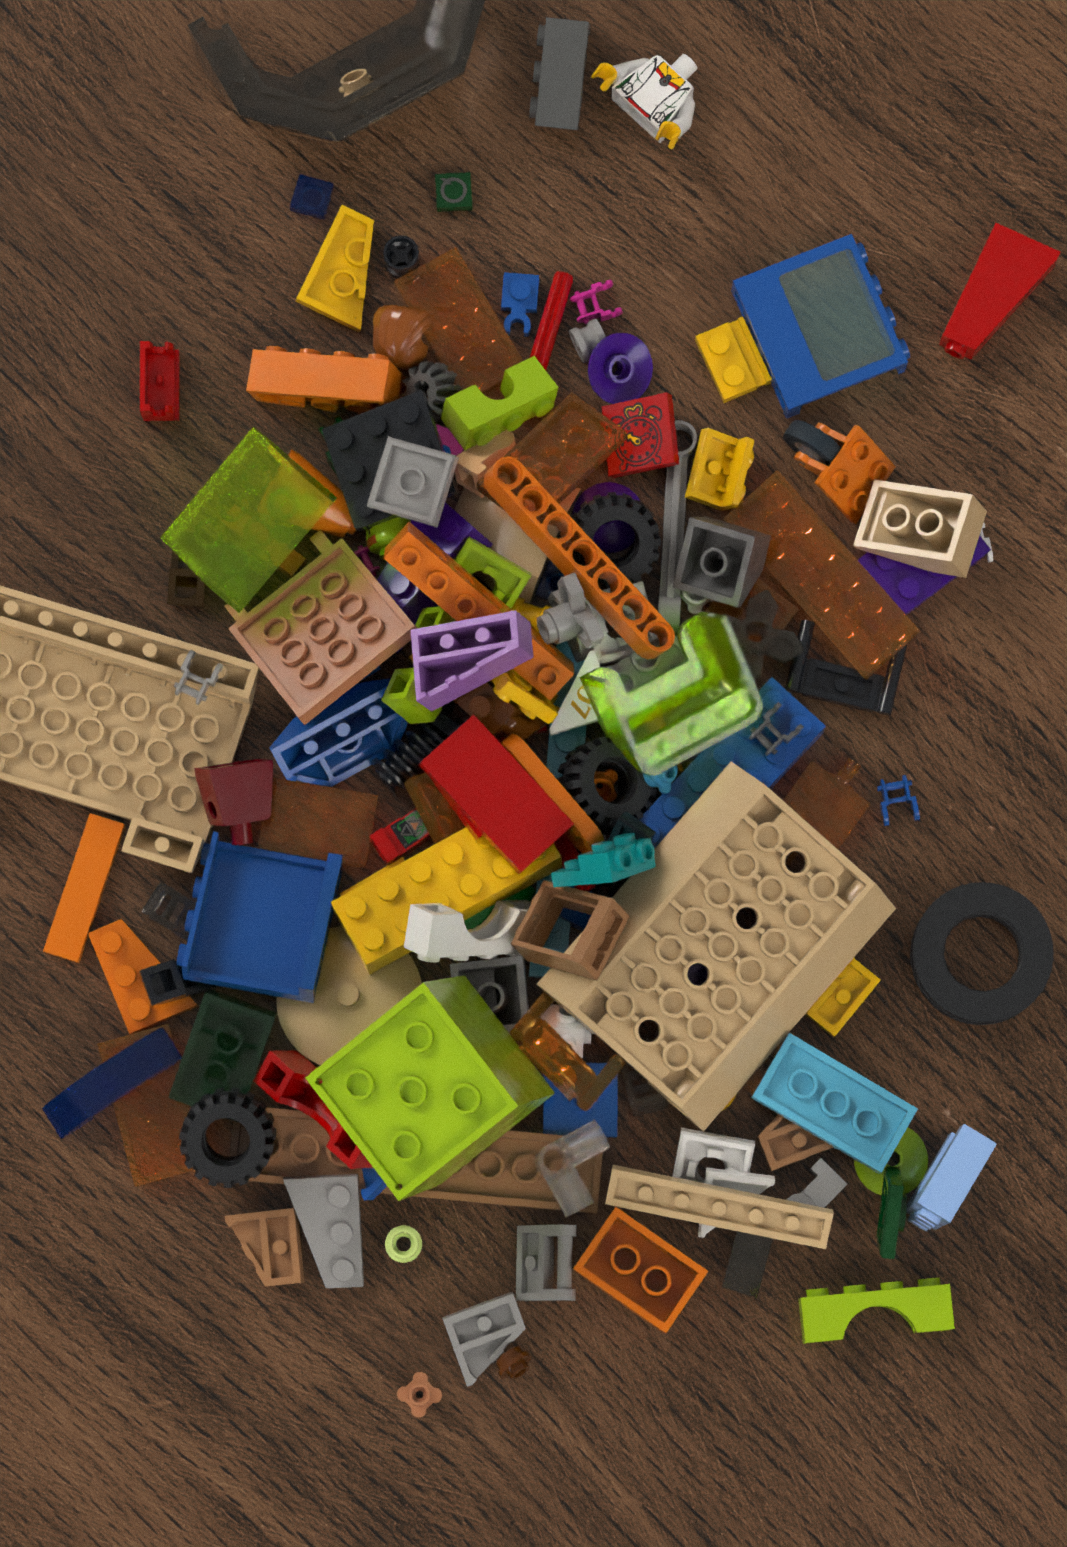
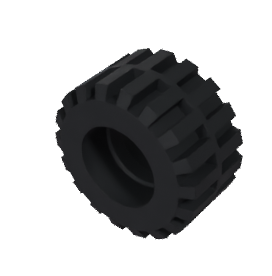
M607 492L608 495L606 496L595 495L593 496L594 500L589 503L583 502L580 505L581 510L578 513L574 512L571 518L592 540L597 529L606 522L620 520L628 523L635 534L633 546L624 556L610 560L630 582L634 581L637 583L642 580L640 576L643 573L649 574L653 569L651 566L653 561L658 560V546H661L658 525L649 510L639 500L632 499L630 495L624 493L623 495H617L616 492ZM573 551L575 562L585 566L583 555ZM598 578L597 582L602 583L604 587L610 588L607 581Z
M604 736L576 747V750L569 752L565 756L567 762L560 764L558 772L563 775L557 778V780L601 832L613 830L618 818L626 811L638 820L643 817L642 813L647 810L649 811L652 806L649 799L654 798L657 789L650 787L645 782L643 776V767L646 762L643 755L646 752L641 747L634 749V742L629 739L620 741V736H610L608 738ZM598 765L613 769L618 774V796L614 804L605 801L596 790L594 775Z
M232 1087L231 1091H224V1088L216 1089L213 1094L208 1092L203 1095L190 1108L180 1130L179 1139H181V1145L179 1148L181 1155L185 1154V1165L188 1169L193 1168L196 1171L194 1176L199 1180L205 1177L210 1180L208 1184L215 1187L217 1183H223L224 1188H232L234 1183H239L241 1186L248 1183L250 1178L253 1177L255 1179L261 1173L264 1166L266 1167L275 1146L276 1128L273 1127L274 1118L272 1113H267L265 1110L267 1105L262 1100L257 1102L253 1099L255 1095L249 1091L247 1094L240 1093V1088ZM222 1118H230L240 1122L246 1128L250 1137L247 1150L237 1156H223L217 1153L207 1141L206 1131L208 1126L213 1121Z

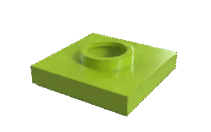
M470 536L454 559L471 575L477 571H482V573L493 577L495 586L492 593L510 609L531 578V572Z

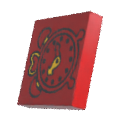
M666 392L601 406L608 475L610 477L617 478L679 465L671 394Z

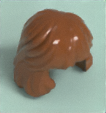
M381 306L377 309L373 318V347L375 353L387 356L398 369L409 370V368L414 366L418 367L428 353V345L423 343L421 338L427 329H431L437 322L435 315L426 310H418L406 306Z

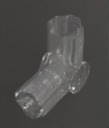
M595 1119L543 1146L535 1156L536 1169L543 1175L565 1218L594 1203L576 1166L610 1148L606 1136ZM548 1150H555L562 1156V1166L557 1171H551L544 1165V1155Z

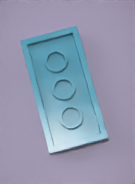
M791 1033L785 1038L751 1097L878 1174L882 1173L918 1108Z

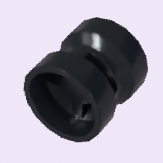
M402 235L388 240L383 252L386 271L390 276L398 280L410 279L416 275L420 267V258L415 241L408 236Z

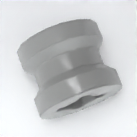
M595 318L588 321L586 327L581 329L575 327L569 330L572 343L584 363L589 361L596 345L606 337L601 325Z

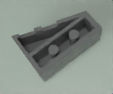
M546 17V24H539L537 46L543 47L542 61L535 60L533 82L539 83L538 97L531 96L529 118H536L535 126L569 130L579 129L588 35H590L591 26L589 22Z

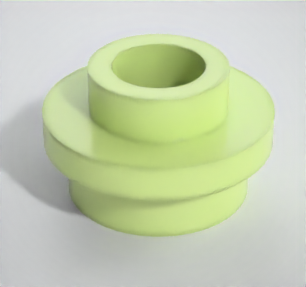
M406 1225L397 1226L388 1233L385 1240V1249L394 1261L408 1263L416 1259L420 1254L422 1239L414 1228ZM402 1237H406L411 1241V1247L407 1251H400L397 1248V1241Z

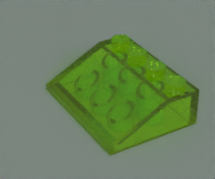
M252 427L160 538L213 592L240 613L336 501L337 497L259 430Z

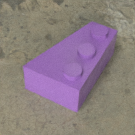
M516 610L411 630L416 701L431 712L533 658L530 621Z

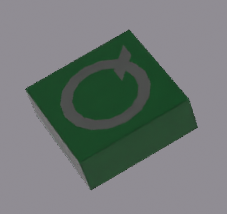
M471 172L435 174L437 212L473 210Z

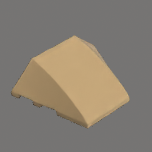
M542 485L570 515L581 492V488ZM464 487L454 510L493 544L490 549L531 572V578L519 595L520 598H524L525 603L531 604L549 558L489 493L481 498ZM526 497L522 499L526 509L530 511L536 510L535 504L531 499ZM549 524L548 532L554 538H559V529ZM482 571L473 573L493 591L495 586L493 577L482 573Z

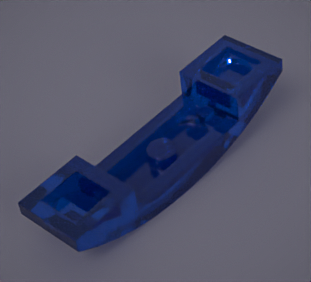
M161 1027L87 1073L58 1094L42 1109L59 1137L64 1139L91 1121L94 1115L146 1080L156 1077L183 1059L164 1027Z

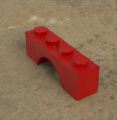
M298 1050L269 1051L253 1081L277 1103L300 1110L317 1121L330 1137L326 1147L350 1169L373 1168L305 1077L317 1067Z

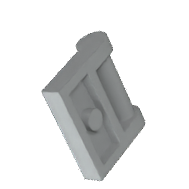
M577 1225L517 1226L516 1301L576 1300V1289H572V1249ZM554 1237H558L557 1289H553Z

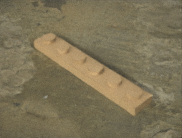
M617 1165L612 1167L605 1204L822 1249L827 1247L834 1214L833 1209Z

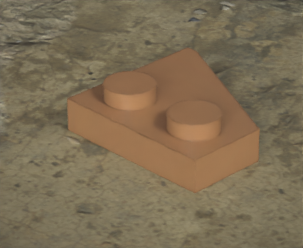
M779 1114L757 1137L770 1172L834 1148Z
M294 1208L225 1216V1222L236 1234L242 1244V1250L247 1258L253 1262L256 1267V1273L265 1287L305 1283L299 1219Z

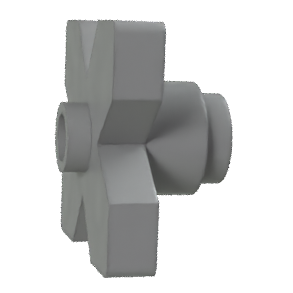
M574 572L560 578L557 583L558 590L551 592L548 597V602L552 608L544 610L543 615L537 617V627L546 644L554 642L558 645L568 641L571 652L578 663L585 660L589 651L594 650L593 646L601 644L605 637L596 617L593 616L590 606L585 602L583 588Z

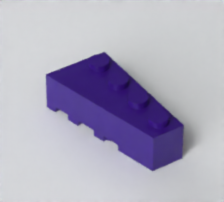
M446 502L437 528L411 520V523L452 559L456 558L469 536L488 548L493 545ZM387 562L377 581L415 625L423 608L438 607V605Z

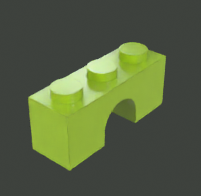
M533 356L505 370L500 388L505 399H490L475 384L445 398L441 420L464 450L475 445L483 446L490 442L494 436L505 430L509 432L514 431L523 422L535 416L542 417L549 413L554 407L559 387L537 358Z
M440 606L422 609L415 626L423 628L455 622L456 620ZM414 667L395 669L381 701L410 724L434 722L440 714L442 706L431 712L416 701Z

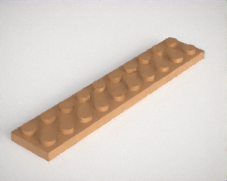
M266 1107L267 1113H272L274 1118L273 1127L276 1128L275 1146L266 1167L264 1166L261 1173L255 1179L253 1177L250 1178V1182L285 1185L284 1177L358 1174L359 1192H361L360 1189L366 1188L362 1168L350 1169L326 1147L330 1137L317 1121L299 1110ZM233 1119L230 1156H237L247 1150L250 1137L246 1128L240 1122ZM509 1130L442 1184L411 1197L597 1214L604 1139ZM388 1186L380 1193L394 1195Z

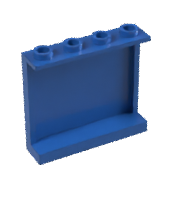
M213 831L211 843H204L201 853L200 864L205 865L203 877L196 876L192 897L197 899L195 911L188 910L186 916L185 931L189 932L187 944L181 943L178 950L177 965L182 966L183 979L314 1003L334 913L331 902L337 899L343 872V855L328 853L327 861L242 845H232L231 843L220 842L219 832Z

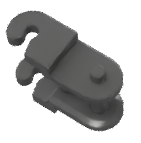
M780 702L776 703L772 709L763 715L762 720L764 722L757 729L755 727L750 729L752 734L749 736V739L756 738L767 749L765 752L766 756L771 753L775 755L778 752L776 748L783 741L788 744L804 728L800 724L789 735H782L770 723V718L782 707ZM766 727L778 738L774 744L761 733Z

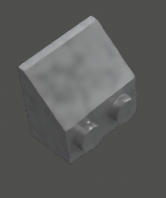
M707 516L690 517L672 588L731 606L741 607L763 571L771 535Z
M523 956L450 964L451 977L465 975L509 1034L531 1030Z

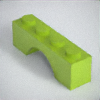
M927 1278L917 1280L918 1287L903 1288V1281L880 1283L881 1290L866 1292L865 1284L843 1286L844 1294L829 1295L828 1288L806 1290L807 1297L798 1299L803 1344L843 1340L845 1330L851 1319L860 1311L870 1307H885L897 1312L908 1322L913 1333L953 1330L955 1327L950 1284L941 1285L940 1278Z

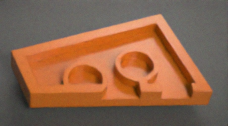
M122 919L88 933L130 1035L199 1007L190 996L155 1006L150 1005L139 971L160 964V962Z

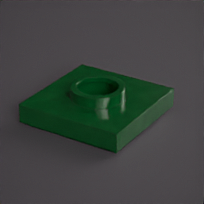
M887 1166L884 1169L876 1234L881 1258L895 1259L898 1232L904 1231L907 1195H903L904 1185L900 1167Z

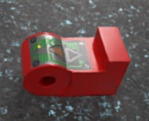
M424 803L404 817L398 818L385 828H380L371 834L370 842L388 866L396 860L404 858L439 833L443 827L428 804Z

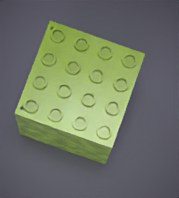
M465 975L423 982L305 1077L398 1201L442 1184L555 1094Z

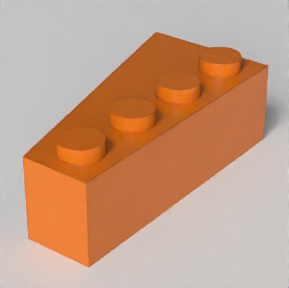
M267 346L266 350L253 349L246 391L260 402L304 408L306 401L311 402V406L323 411L336 413L339 410V406H342L359 415L402 398L399 395L406 391V386L401 380L406 377L387 356L381 354H368L367 358H360L345 351H335L333 355H321V352L314 349L303 348L300 349L299 353L287 352L282 347Z

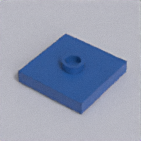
M544 1062V1079L555 1094L544 1102L543 1134L584 1138H617L618 1063Z

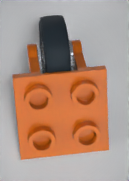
M794 420L783 435L785 442L796 453L793 458L800 462V466L819 476L814 483L847 519L854 524L859 521L864 513L874 479L886 481L896 468L858 425H854L849 434L845 436L820 422L813 426L801 420Z

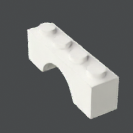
M527 900L497 901L487 919L477 927L469 930L465 926L462 913L441 903L410 904L404 948L418 954L417 958L419 960L432 963L439 962L442 957H448L457 961H468L469 956H477L489 960L497 959L498 955L502 954L509 957L522 956L511 945V942L531 902Z

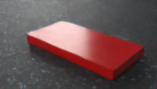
M474 714L418 764L518 874L524 871L574 825L571 819Z

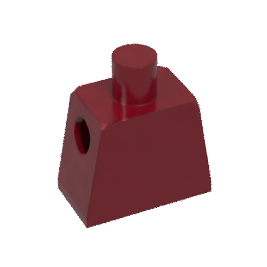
M250 759L194 768L210 825L229 826L232 845L253 843L251 822L267 820L271 816L273 760Z

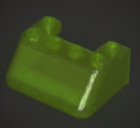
M702 611L684 621L679 627L677 639L686 661L626 692L618 673L611 668L599 667L579 677L602 730L640 773L651 776L659 775L749 726L760 717L763 710L762 698L728 617L725 615Z

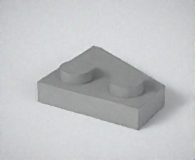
M513 1292L442 1317L467 1387L473 1385L481 1373L491 1363H494L503 1353L504 1349L526 1329Z

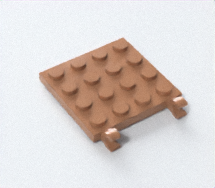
M321 530L309 538L321 555L251 611L247 612L236 597L224 606L236 621V623L228 628L229 631L304 725L411 641V630L417 629L345 541L341 538L335 544H332Z

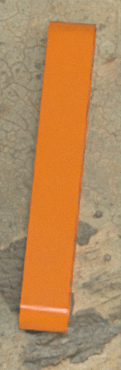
M502 457L497 460L484 476V486L488 493L565 576L575 572L583 588L584 597L640 657L648 660L655 659L671 648L675 639L674 630L671 625L524 465L513 457ZM499 470L505 471L511 479V484H505L500 481L497 472ZM524 497L534 502L535 511L525 508L522 501ZM549 524L559 529L561 535L559 539L550 535L548 532ZM573 551L583 555L585 566L575 562ZM598 578L608 582L610 593H606L599 588ZM623 605L632 608L635 614L634 620L628 619L624 615ZM648 632L657 635L660 642L659 647H655L649 642Z

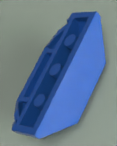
M390 679L357 683L306 725L298 717L293 718L269 747L286 780H297L309 784L332 787L372 765V759H383V750L386 748L395 752L394 741L397 739L401 740L408 722L381 701Z

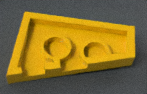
M341 205L295 301L359 333L362 325L367 270L374 225L373 219Z

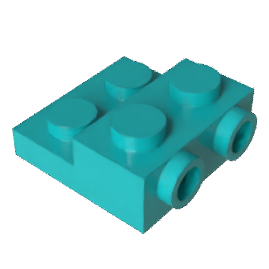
M635 833L618 835L613 837V841L592 844V851L578 855V859L564 862L565 868L552 872L551 878L553 887L616 882L655 868L654 846L651 838L636 839Z

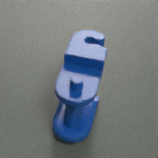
M902 775V781L886 784L884 779H880V786H877V791H882L884 802H881L879 806L884 826H889L887 812L889 804L904 801L910 803L911 810L914 812V820H920L916 796L911 797L909 786L912 785L911 780L907 781L906 775ZM904 789L905 796L888 798L887 791Z

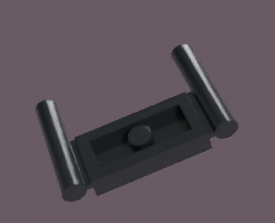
M801 620L785 689L791 693H800L805 697L890 716L907 645L893 642L884 677L807 658L815 623L809 620Z

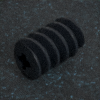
M417 723L419 735L408 730L405 734L408 744L399 739L394 741L397 753L387 748L383 750L386 762L378 758L372 759L375 773L397 799L395 787L399 786L408 791L409 786L406 780L408 776L419 782L421 779L417 770L420 767L418 764L445 740L432 725Z

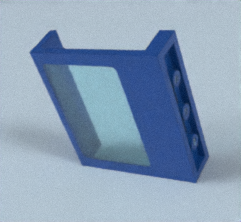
M852 234L733 280L731 292L772 379L771 385L786 419L800 414L801 406L893 369H896L898 374L906 370L907 359L910 358L908 346L903 338L898 340L893 329L896 326L894 314L889 306H883L879 297L882 294L880 282L875 274H869L865 265L868 262L865 248L861 242L856 244Z

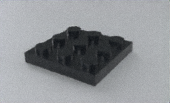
M422 390L322 429L354 528L358 532L398 517L367 507L388 436L445 452L426 394ZM454 477L447 498L459 494Z

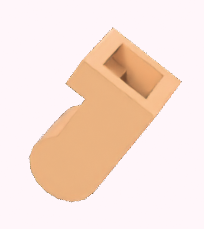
M505 430L494 436L487 444L483 446L475 445L457 455L459 459L455 469L456 481L481 498L488 494L483 481L488 469L502 457L519 459L514 434L511 431Z

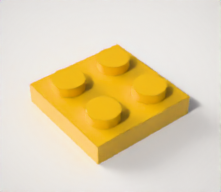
M513 669L490 680L495 685L492 690L501 700L509 703L511 700L514 701L530 719L534 720L538 717L547 724H550L558 715L551 701Z

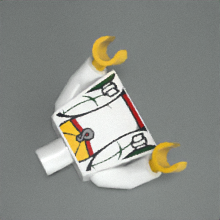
M682 54L672 65L668 64L659 55L651 59L644 57L613 66L609 63H601L592 74V79L600 77L604 80L600 86L602 91H607L611 84H615L612 87V100L659 143L667 138L670 140L668 148L673 149L678 138L690 129L695 102L693 100L694 88L687 79L697 70V66L687 55Z

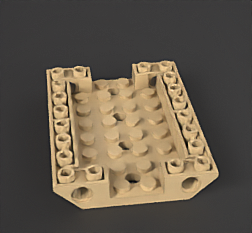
M730 762L655 847L654 858L656 867L630 876L612 897L630 917L598 980L550 968L536 984L589 1032L596 1034L648 1081L647 1083L703 1132L896 909L873 880L765 784L733 762ZM792 851L799 852L804 857V867L798 873L790 872L785 865V859ZM744 907L751 908L756 914V922L749 929L741 928L736 920L738 911ZM583 931L565 950V954H572ZM696 963L702 964L708 974L706 981L701 985L692 984L687 975L689 968ZM645 1020L654 1021L659 1029L658 1036L650 1042L642 1040L638 1033L640 1024Z

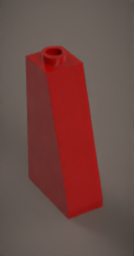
M995 222L942 334L939 345L944 347V351L955 358L963 359L966 357L972 359L1054 269L1061 252Z

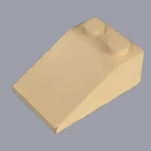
M874 479L853 546L856 549L933 573L966 578L987 511L973 494Z

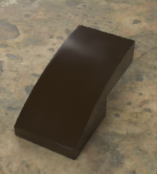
M173 532L167 604L204 606L211 534Z

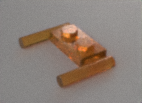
M543 991L512 1028L510 1034L513 1039L522 1042L519 1049L569 1101L576 1098L578 1107L588 1111L625 1065V1060L617 1054L613 1055L596 1076L595 1072L541 1018L554 1002Z

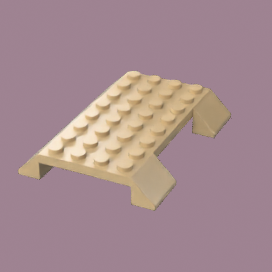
M0 585V781L130 820L131 823L121 850L122 852L193 873L201 857L203 845L208 842L213 827L207 819L194 768L234 762L252 708L260 669L256 663ZM190 650L195 651L196 654L191 659L189 671L203 679L211 677L218 663L224 665L222 671L218 674L219 678L215 686L209 685L205 696H207L206 701L202 700L199 705L196 704V698L181 692L178 696L175 695L176 688L174 684L175 682L179 683L184 674L180 668ZM188 678L185 685L200 691L203 684Z

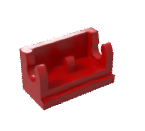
M140 341V413L144 421H180L179 349L175 350L174 344L171 342H165L163 347H156L150 341Z

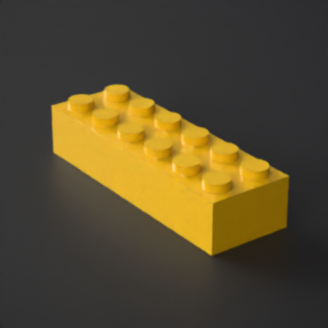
M465 827L333 900L331 905L370 975L411 952L404 948L410 904L441 903L462 913L465 921L494 905L497 901L514 895L550 875L552 872L561 869L562 860L555 845L552 844L524 871L518 874L484 836L476 841Z

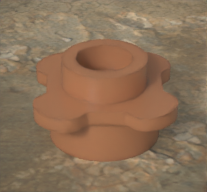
M417 1372L413 1375V1380L406 1387L402 1386L398 1389L397 1397L401 1402L408 1404L413 1416L423 1417L430 1405L440 1402L442 1392L439 1388H434L428 1382V1376L425 1373ZM418 1391L423 1392V1397L420 1399L416 1397Z

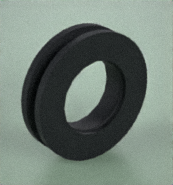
M978 882L953 888L941 895L930 905L915 928L911 941L910 961L917 986L934 1008L947 1017L962 1023L989 1025L1011 1019L1037 999L1050 977L1054 949L1049 927L1040 911L1030 900L1009 887L994 883ZM975 917L994 919L1004 925L1015 938L1019 952L1017 969L1011 979L1000 988L988 991L970 989L958 982L948 970L944 956L946 939L951 930L963 920Z

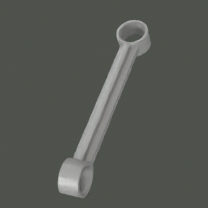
M681 420L675 421L676 430L688 433L693 443H691L687 450L678 451L679 465L666 467L658 612L671 625L674 633H679L681 590L672 587L684 542L688 459L694 453L697 443V433L694 427L688 422Z

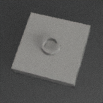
M388 436L367 507L437 528L459 457Z

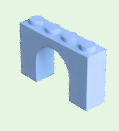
M966 1124L961 1125L956 1134L953 1132L948 1134L907 1203L906 1213L910 1214L908 1221L926 1232L928 1229L931 1230L933 1228L936 1230L951 1223L997 1143Z

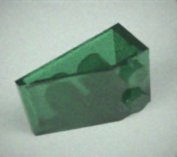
M208 989L202 999L168 1098L193 1106L203 1095L208 1092L213 1094L216 1089L224 1088V1091H231L232 1087L240 1088L239 1092L247 1094L248 1091L250 1092L278 1013Z

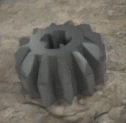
M423 361L419 364V367L409 368L410 378L401 380L406 386V391L399 396L405 397L422 390L426 394L434 421L439 422L442 421L441 416L445 398L456 394L462 387L454 385L458 374L448 371V365Z

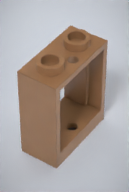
M543 880L537 894L532 899L522 923L515 932L511 945L529 962L597 981L630 916L613 898L568 886L553 887L552 882ZM563 908L591 915L571 955L543 948Z

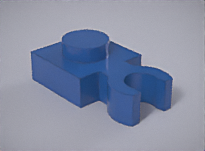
M504 272L501 311H511V314L504 321L505 335L510 336L511 325L516 322L524 326V337L530 335L531 322L526 313H537L539 275Z

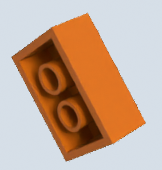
M617 1207L614 1208L573 1268L574 1272L663 1334L668 1332L708 1273V1270Z

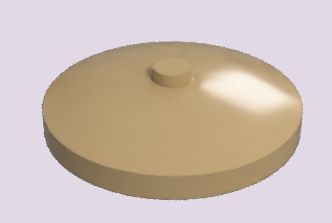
M333 927L329 931L314 1003L276 997L279 1021L285 1035L294 1048L309 1061L320 1066L421 985L422 980L409 954L369 975L343 927Z

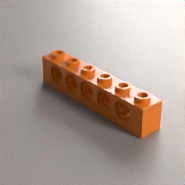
M408 522L385 547L384 559L456 621L513 611L411 522ZM531 627L533 658L518 665L513 670L550 701L573 677L574 663L551 643L546 644L541 635Z

